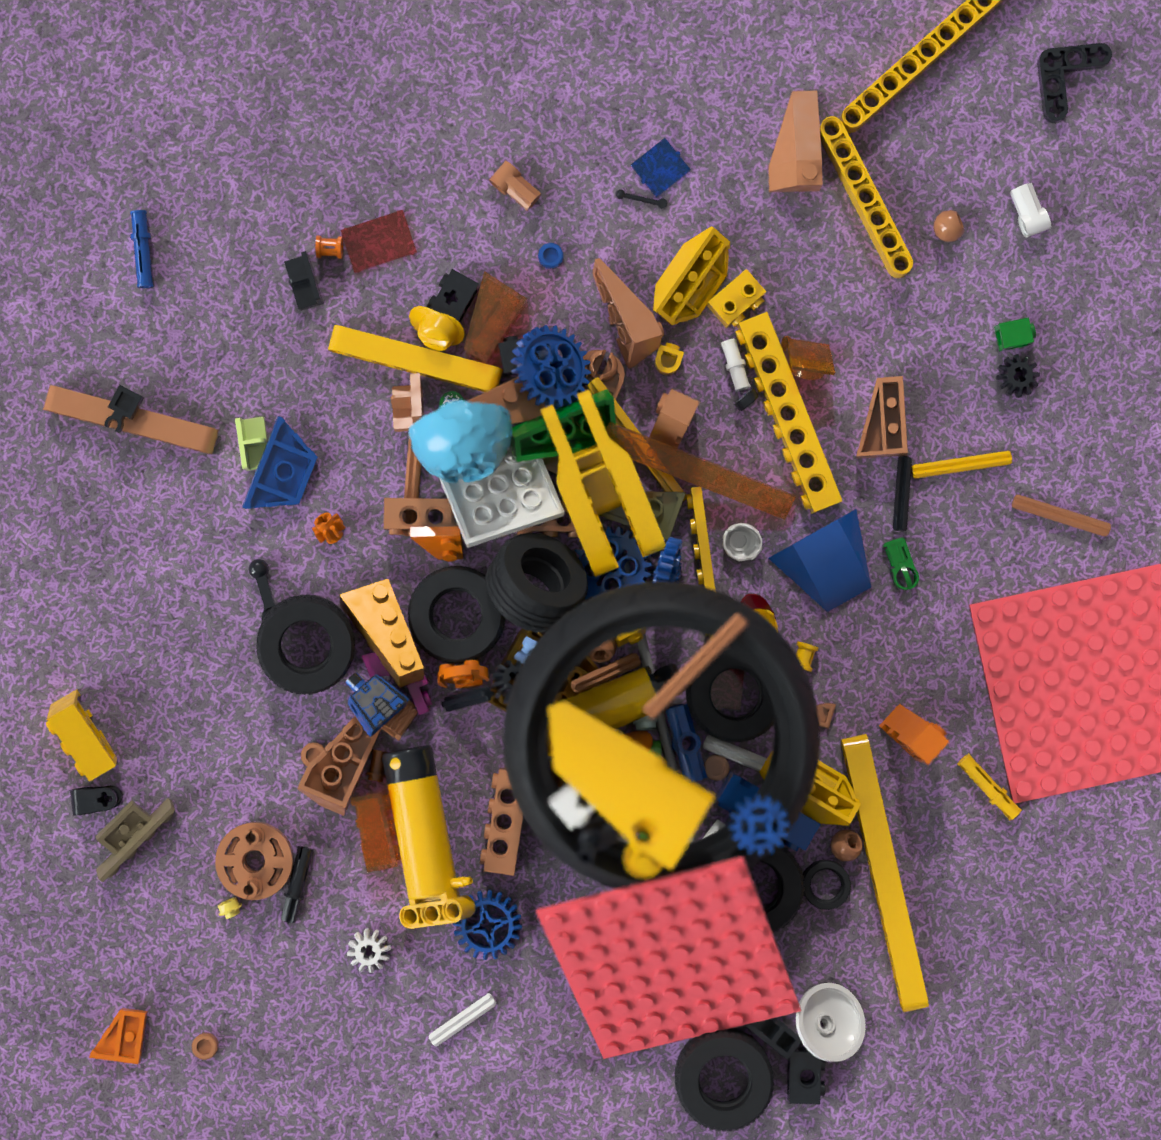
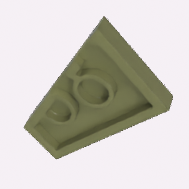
M645 491L662 536L665 540H668L671 537L686 492ZM622 505L599 515L630 527Z

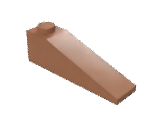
M792 91L768 167L769 192L820 191L823 185L817 91Z

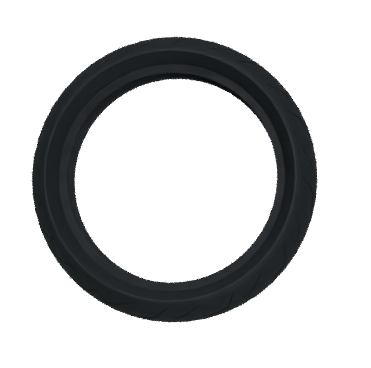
M659 581L622 586L601 593L566 613L548 629L525 659L515 678L504 718L503 747L508 780L514 798L525 820L536 836L556 857L579 874L601 885L618 889L739 857L744 858L749 870L771 853L767 848H764L763 854L759 855L757 849L754 848L753 852L749 854L747 845L739 848L737 843L740 839L733 840L731 836L736 830L730 829L728 824L703 839L687 843L672 870L663 865L657 874L645 879L637 878L626 870L623 856L628 843L618 840L610 847L596 851L595 859L590 865H584L577 860V854L581 847L578 840L579 836L590 824L586 822L581 827L576 825L570 829L550 806L549 798L560 789L553 777L547 755L548 707L554 705L562 685L584 658L606 642L633 631L669 627L692 630L714 637L736 614H740L747 621V626L727 646L739 653L754 668L767 691L774 719L773 753L766 777L757 794H759L761 801H764L768 795L771 798V804L776 801L780 803L779 810L784 809L787 813L782 818L789 822L788 827H783L787 834L797 821L814 784L819 762L820 722L816 699L802 663L790 644L772 624L746 604L713 589L688 583ZM755 808L752 811H761L763 808ZM776 816L774 817L775 820L771 823L774 831L777 825ZM744 818L741 823L742 833L744 832V829L747 826V822ZM756 821L754 826L762 828L764 824L763 822L759 823ZM765 838L756 839L755 841H763V840H766V839H765Z

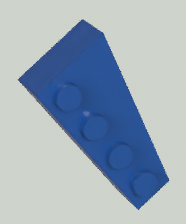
M730 771L715 798L719 801L718 806L730 813L732 810L739 812L736 804L739 803L744 806L746 804L745 797L752 801L760 788ZM800 813L797 821L788 832V836L784 837L786 840L784 844L795 851H798L799 848L806 851L821 824Z

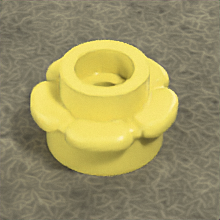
M237 897L228 899L218 905L220 911L218 915L225 916L226 919L232 918L240 913L239 908H241L242 903L238 902Z

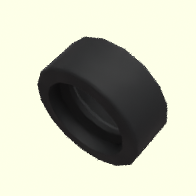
M824 859L815 861L803 873L805 882L804 896L811 905L818 909L831 910L838 908L846 902L850 895L851 881L849 875L841 865L834 861ZM821 870H831L840 878V891L832 899H820L812 892L811 880Z

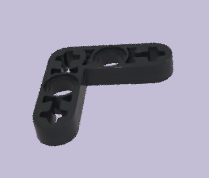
M1095 43L1050 48L1041 53L1037 60L1043 115L1048 122L1059 123L1068 113L1064 72L1105 67L1112 58V50L1108 45ZM1098 50H1100L1101 54H1105L1102 61H1099L1098 57H1093L1088 60L1089 64L1086 63L1087 56L1095 55ZM1072 52L1079 54L1081 57L1080 64H1071L1068 60V55ZM1061 53L1063 54L1062 61L1054 62L1052 67H1049L1048 63H1044L1047 56H1050L1051 60H1056L1061 57ZM1049 80L1056 81L1059 85V90L1055 93L1049 92L1046 88V82ZM1060 96L1061 99L1058 98L1055 102L1056 108L1061 109L1062 112L1055 117V114L1050 113L1049 110L1054 106L1053 98Z

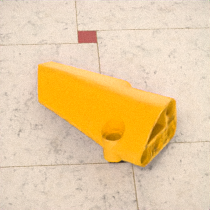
M567 702L549 706L554 770L628 839L631 850L638 854L645 853L650 858L672 870L715 795L666 767L665 761ZM636 834H645L648 837L649 842H639L636 838Z

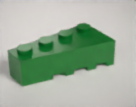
M606 389L593 394L592 398L607 435L618 444L614 397ZM579 400L555 410L572 453L596 445ZM543 415L512 427L511 451L517 462L559 456Z

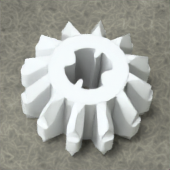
M369 928L364 930V937L361 933L357 932L354 935L357 941L350 940L348 943L354 949L349 950L347 956H356L352 960L351 965L354 966L360 962L359 971L363 972L366 965H368L370 973H373L375 970L374 964L379 969H382L384 964L381 960L388 961L390 959V956L384 952L391 950V945H382L387 940V936L385 935L379 940L377 938L379 930L377 929L374 931L373 936H370ZM368 945L373 946L372 951L375 952V955L373 953L370 956L365 955L366 950L363 949V946L365 948Z

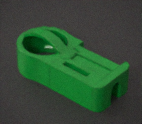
M901 537L884 543L882 548L886 547L885 551L891 567H893V569H890L894 585L901 590L914 588L919 581V573L914 566L905 539ZM906 568H909L914 574L913 584ZM900 569L904 575L907 587H902L897 582L896 576Z

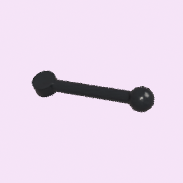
M622 189L617 190L615 193L618 199L628 198L657 205L660 209H664L667 206V201L664 198L659 200L625 193Z

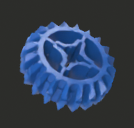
M480 890L477 892L478 900L470 894L469 897L473 899L475 908L478 906L480 908L481 919L468 926L467 918L453 923L455 926H461L460 929L454 931L455 936L463 935L458 940V944L468 943L464 949L466 953L471 948H474V958H477L479 951L484 952L483 960L488 959V952H492L493 958L497 959V950L500 949L501 953L506 955L508 951L505 945L512 949L515 947V943L511 938L515 940L520 939V934L514 932V930H521L522 924L515 923L514 921L520 920L522 916L521 914H512L517 910L518 906L516 904L510 908L507 906L511 901L510 897H507L504 902L500 901L502 892H498L496 898H492L493 892L488 890L487 897L484 898L483 892ZM487 904L500 908L506 916H493L489 908H487ZM485 915L489 923H495V926L491 927V933L487 931L486 927L480 926V924L484 923ZM505 924H509L507 935L500 942L496 943L495 930L503 927ZM470 933L483 934L489 945L478 943L470 936Z

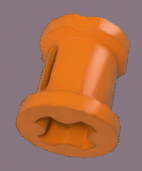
M317 235L315 243L316 258L337 256L338 259H342L343 236H338L336 239L322 238L321 235ZM325 246H334L335 248H325Z

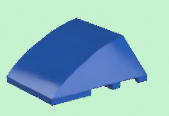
M857 509L768 558L826 612L871 588Z

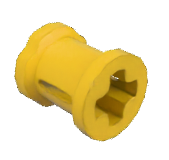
M797 641L798 649L796 655L801 661L804 670L812 672L811 664L814 654L818 652L819 647Z

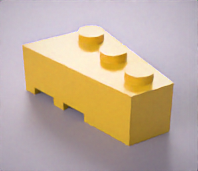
M76 689L50 705L46 725L51 734H57L61 740L60 745L67 756L71 755L76 763L74 765L77 772L81 776L85 775L90 782L114 768L117 763V757L102 731H98L90 719L93 716L90 710L85 711L77 700L81 695Z

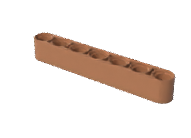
M53 385L49 386L43 408L45 411L104 426L105 420L114 412V410L108 408L110 400ZM140 408L137 410L133 420L125 417L122 429L124 432L211 455L213 454L219 432L218 429ZM112 421L109 428L116 429L118 426L117 421Z

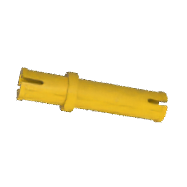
M969 753L957 763L988 796L989 802L992 805L995 804L1009 821L1020 814L1022 809L1010 799L1006 789L997 785Z

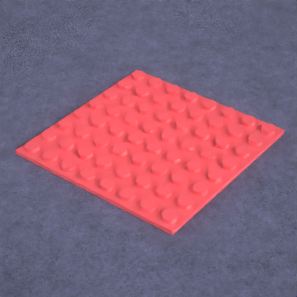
M1161 564L969 605L1011 798L1015 804L1161 772Z
M743 857L536 909V914L603 1059L701 1036L705 1033H714L720 1030L801 1012L799 1001Z

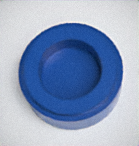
M555 243L544 244L538 252L540 264L547 269L559 267L563 261L561 247Z

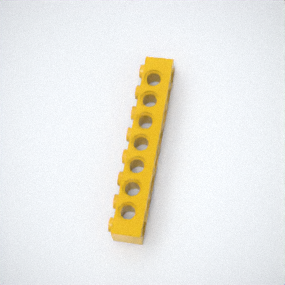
M768 312L739 322L737 325L738 330L735 331L737 340L740 345H745L747 354L744 355L749 369L754 368L757 376L754 378L758 392L763 391L766 398V401L763 402L767 415H772L776 423L772 425L777 439L782 438L785 446L782 449V453L786 462H791L794 472H791L796 487L801 486L804 495L800 497L805 510L810 509L811 514L842 502L843 500ZM754 338H762L766 343V347L762 350L756 349L752 344ZM764 361H770L774 364L775 371L773 373L763 371L762 363ZM775 384L781 385L784 388V395L781 397L774 396L771 392V387ZM781 409H791L794 414L793 419L790 421L784 420L780 414ZM798 431L802 434L803 441L801 444H794L790 440L791 432ZM801 455L811 457L812 466L810 468L801 466L799 462ZM816 478L820 480L822 484L820 491L814 492L810 489V479Z

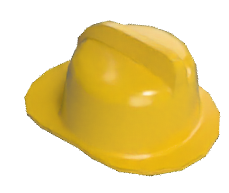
M416 306L410 311V323L418 332L419 339L429 349L444 351L450 346L458 345L463 341L465 335L464 328L454 317L423 306Z

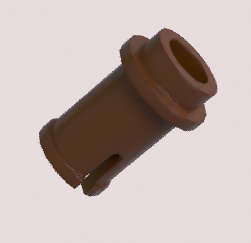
M372 749L370 770L366 774L368 775V780L383 782L386 775H384L382 755L388 752Z

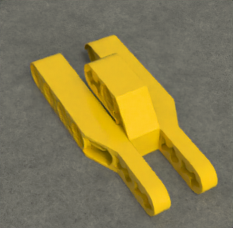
M588 389L577 394L596 445L573 454L553 405L540 410L559 454L557 486L595 577L619 568L598 517L599 515L622 505L643 557L663 550L666 547V543L629 453L607 435Z

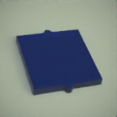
M666 138L662 139L630 165L641 178V183L646 184L656 198L691 171L680 157V152L675 151Z

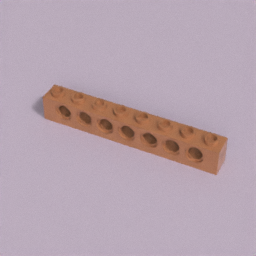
M384 498V530H389V535H404L405 530H411V527L458 526L454 521V514L448 499ZM560 501L565 513L569 515L564 501ZM413 510L416 512L417 520L413 524H407L403 521L402 516L405 511ZM437 510L442 513L443 520L441 523L432 524L429 522L428 515L431 511ZM571 517L570 523L567 526H560L556 519L544 522L541 526L535 525L517 531V535L543 532L544 535L558 537V533H568L570 538H579Z

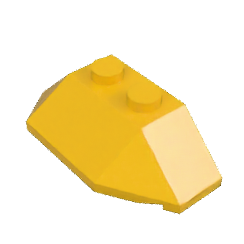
M711 226L685 242L655 284L653 311L670 325L699 317L708 301L711 300L727 277L730 241Z
M771 751L759 771L763 779H765L770 766L773 751ZM819 761L814 784L801 813L820 824L849 826L861 803L856 798L847 777Z

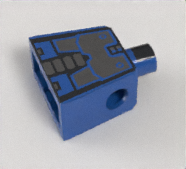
M355 672L345 682L354 691L348 699V706L370 738L406 707L409 700L404 694L377 674L366 682Z

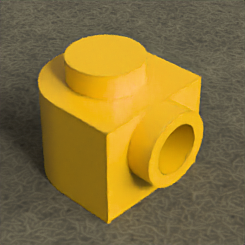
M666 343L665 346L660 344L655 358V367L660 374L672 375L679 369L684 352L679 351V346L672 343Z

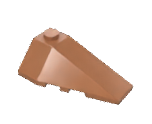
M598 258L595 259L592 273L602 302H608L609 304L608 319L610 325L616 324L619 335L616 342L629 369L660 347L664 330L662 324L656 321L653 313Z
M354 716L316 759L310 762L297 790L318 805L344 816L381 729L370 738L356 716Z

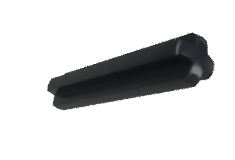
M909 456L898 457L893 530L895 531L907 530L912 458Z
M489 686L445 697L441 705L445 707L447 712L491 701L494 691H491Z

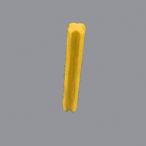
M1002 451L915 464L912 466L911 472L913 478L916 479L1009 465L1012 463V455L1010 451Z

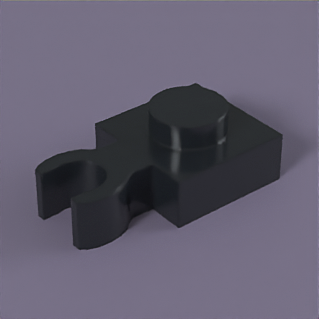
M119 384L108 405V408L114 410V412L105 420L104 426L109 428L110 423L116 420L118 426L115 432L120 433L124 427L123 421L125 417L133 420L144 397Z

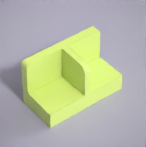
M265 417L244 420L242 418H235L242 469L246 471L256 470L268 442Z

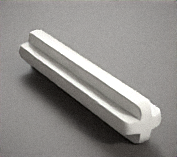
M707 735L703 743L705 750L757 771L761 770L767 760L765 757L711 735Z
M490 993L486 994L430 1033L429 1040L435 1047L439 1046L495 1007L496 1000Z

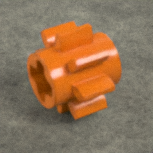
M323 513L315 519V527L312 530L320 543L326 540L328 544H333L342 538V530L346 527L337 513L333 516L330 513Z

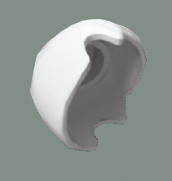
M738 523L728 527L725 531L722 546L729 557L740 562L755 559L762 550L763 540L755 527L747 523Z

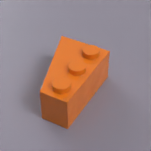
M901 704L879 725L911 757L927 765L950 742L945 738L947 732L937 723L925 721Z

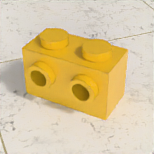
M746 269L708 301L707 307L726 329L731 324L736 327L739 322L746 318L743 314L751 308L754 311L765 302L762 297L765 296L766 290Z

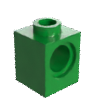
M1029 317L999 323L994 327L999 352L1029 346L1034 343L1033 338H1036L1035 326L1033 323H1030Z

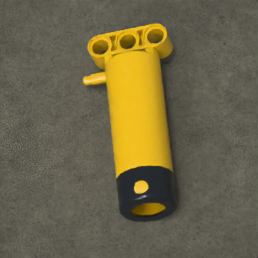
M424 745L384 753L382 759L410 905L400 910L399 919L401 924L406 928L413 929L455 923L471 917L475 912V903L471 897L460 895L459 888L471 885L473 879L465 876L456 877L432 746Z

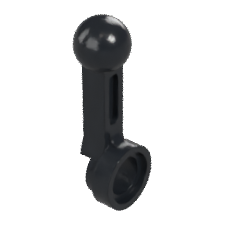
M255 559L249 565V573L257 581L264 604V611L261 617L263 621L269 610L276 604L267 578L269 566L266 561Z

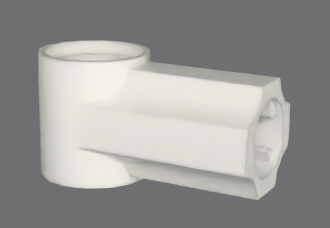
M1032 183L1021 185L1010 191L1019 214L1018 223L1024 237L1027 238L1051 229L1050 217L1044 207L1041 208Z

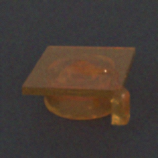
M789 336L782 338L781 347L783 351L788 349L790 359L788 365L793 374L808 380L820 379L825 374L835 375V368L828 344L791 339Z

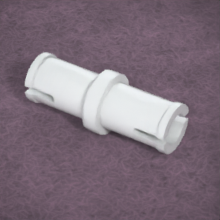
M733 338L723 341L721 346L727 361L725 366L726 370L730 371L735 392L750 388L751 385L744 368L746 362L745 359L741 358L737 339Z

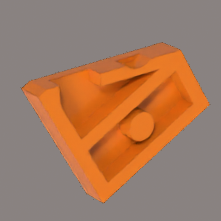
M459 526L411 527V539L436 559L447 562L463 559V543Z
M121 1008L96 1047L91 1051L89 1058L139 1064L141 1062L148 1011Z

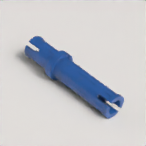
M146 210L130 212L133 231L130 234V238L134 242L137 288L154 287L149 248L151 233H148Z

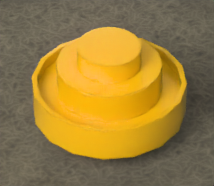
M641 837L637 839L641 843L649 842L648 838ZM629 844L624 850L623 862L625 868L631 875L637 878L653 877L663 866L645 853H635L630 849Z

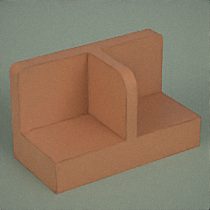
M420 373L410 374V385L392 387L391 404L395 432L409 431L411 425L424 417L423 387Z

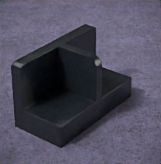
M306 251L301 252V257L284 261L289 276V284L292 287L299 311L324 304L310 256Z

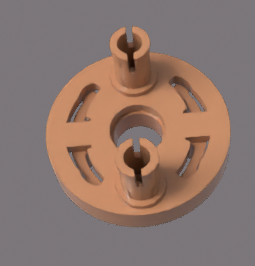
M248 822L232 829L221 840L215 857L217 875L223 886L235 896L247 900L264 899L278 892L289 880L294 865V854L287 837L276 827L263 822ZM250 851H259L263 854L265 863L261 869L253 870L247 865L246 857Z

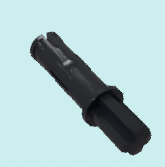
M297 847L287 893H284L286 899L281 920L284 922H296L300 901L304 900L302 894L311 856L314 851L312 848Z

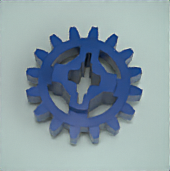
M759 794L755 795V801H750L748 797H745L746 804L744 806L739 803L736 804L739 812H731L730 814L735 822L729 823V827L732 830H736L731 836L733 840L740 839L737 843L739 848L747 845L749 854L753 852L754 848L757 849L759 855L763 854L764 848H767L772 853L773 844L782 845L779 839L780 836H788L783 827H788L789 822L782 819L787 813L784 809L779 810L781 805L778 801L771 804V798L768 795L764 801H761ZM755 808H763L761 811H752ZM776 816L777 825L774 831L771 823L775 820L774 817ZM744 818L747 822V826L745 827L744 832L742 833L741 823ZM756 821L759 823L763 822L764 827H755L754 823ZM762 838H765V839H766V840H763V841H755L756 839H762Z

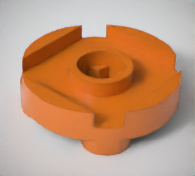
M467 660L464 662V665L458 666L442 664L439 666V672L437 673L438 685L444 688H448V683L455 684V688L480 686L483 684V679L487 682L489 681V671L487 667L479 666L478 660Z

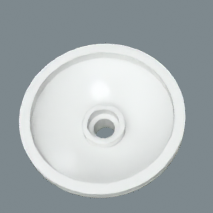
M822 983L810 988L799 1002L801 1012L796 1013V1027L803 1045L812 1055L823 1061L838 1062L850 1058L860 1048L865 1035V1017L859 1001L848 989L835 983Z

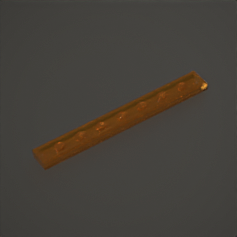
M609 422L607 426V435L628 452L632 460L781 519H786L796 498L794 494L612 422Z

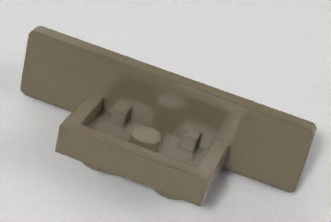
M167 798L151 815L131 800L95 836L100 844L112 852L96 869L98 879L101 882H104L108 877H113L119 870V866L126 859H131L136 854L138 847L144 841H149L162 823H167L172 818L175 807L171 799Z

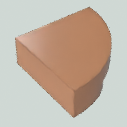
M818 704L817 710L821 727L829 729L836 704Z

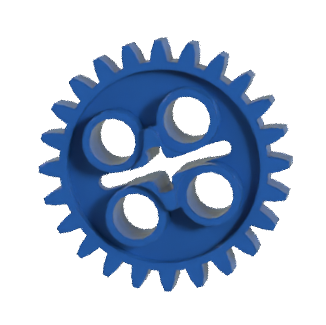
M547 325L540 329L536 327L531 332L529 331L524 334L521 340L517 341L519 347L512 352L518 357L511 360V363L517 365V368L511 372L519 375V378L514 382L523 384L520 392L522 393L527 390L529 392L528 400L536 397L537 406L544 402L545 407L553 405L555 409H558L578 400L577 394L584 392V386L589 384L585 377L591 374V371L585 369V366L590 364V361L583 359L587 351L579 350L582 342L575 344L573 342L575 335L572 334L566 337V329L564 328L558 332L556 325L550 329ZM558 350L562 353V357L558 354ZM535 352L539 354L540 360L536 357ZM563 375L567 378V382L564 381ZM540 377L544 379L545 385L541 383Z
M607 527L606 537L609 544L614 543L616 546L614 556L619 568L616 569L615 573L607 572L598 577L592 576L590 574L591 566L584 549H575V552L580 555L579 560L587 576L588 590L585 600L609 591L608 585L613 579H616L619 587L646 582V577H653V574L647 572V568L654 566V564L647 562V559L652 554L646 557L642 556L635 537L631 539L632 531L627 530L623 535V528L618 527L614 533L612 527ZM627 550V555L621 558L623 552ZM633 560L635 562V569L632 573L628 574L625 571V564L627 561ZM604 578L603 581H602V584H601L600 586H598V585H597L598 581H599L600 579Z
M673 537L668 539L664 551H661L658 565L654 571L653 582H679L682 568L681 539Z

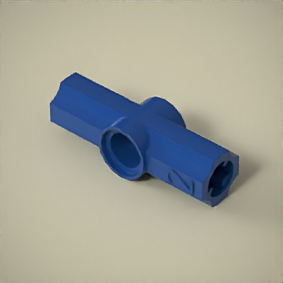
M684 703L666 708L665 711L673 737L672 747L677 752L683 777L691 782L707 778L700 751L701 740L695 733L688 704ZM686 736L689 737L691 742L687 750L682 746V740Z

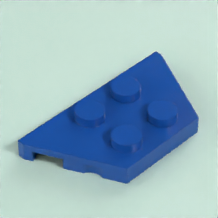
M277 416L242 508L297 505L301 501L318 457L307 447L299 435L291 429L283 417Z

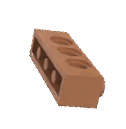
M499 768V773H493L491 788H495L496 792L495 799H489L487 813L492 814L491 824L485 825L484 839H488L487 849H482L480 864L484 865V872L514 876L523 814L516 800L510 803L502 800L501 792L505 789H511L507 770ZM502 814L510 816L512 824L507 828H502L498 825L497 818ZM497 840L505 841L508 845L507 851L504 853L496 852L493 847L494 842Z

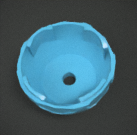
M463 400L445 403L437 411L422 417L409 428L412 450L416 458L429 473L449 483H458L460 479H463L465 483L479 481L491 475L503 460L508 447H510L512 436L511 415L508 409L501 405L479 402L471 403Z

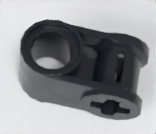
M113 785L82 787L70 790L73 816L110 810L117 807L123 798L122 791ZM104 795L111 796L112 801L104 800Z

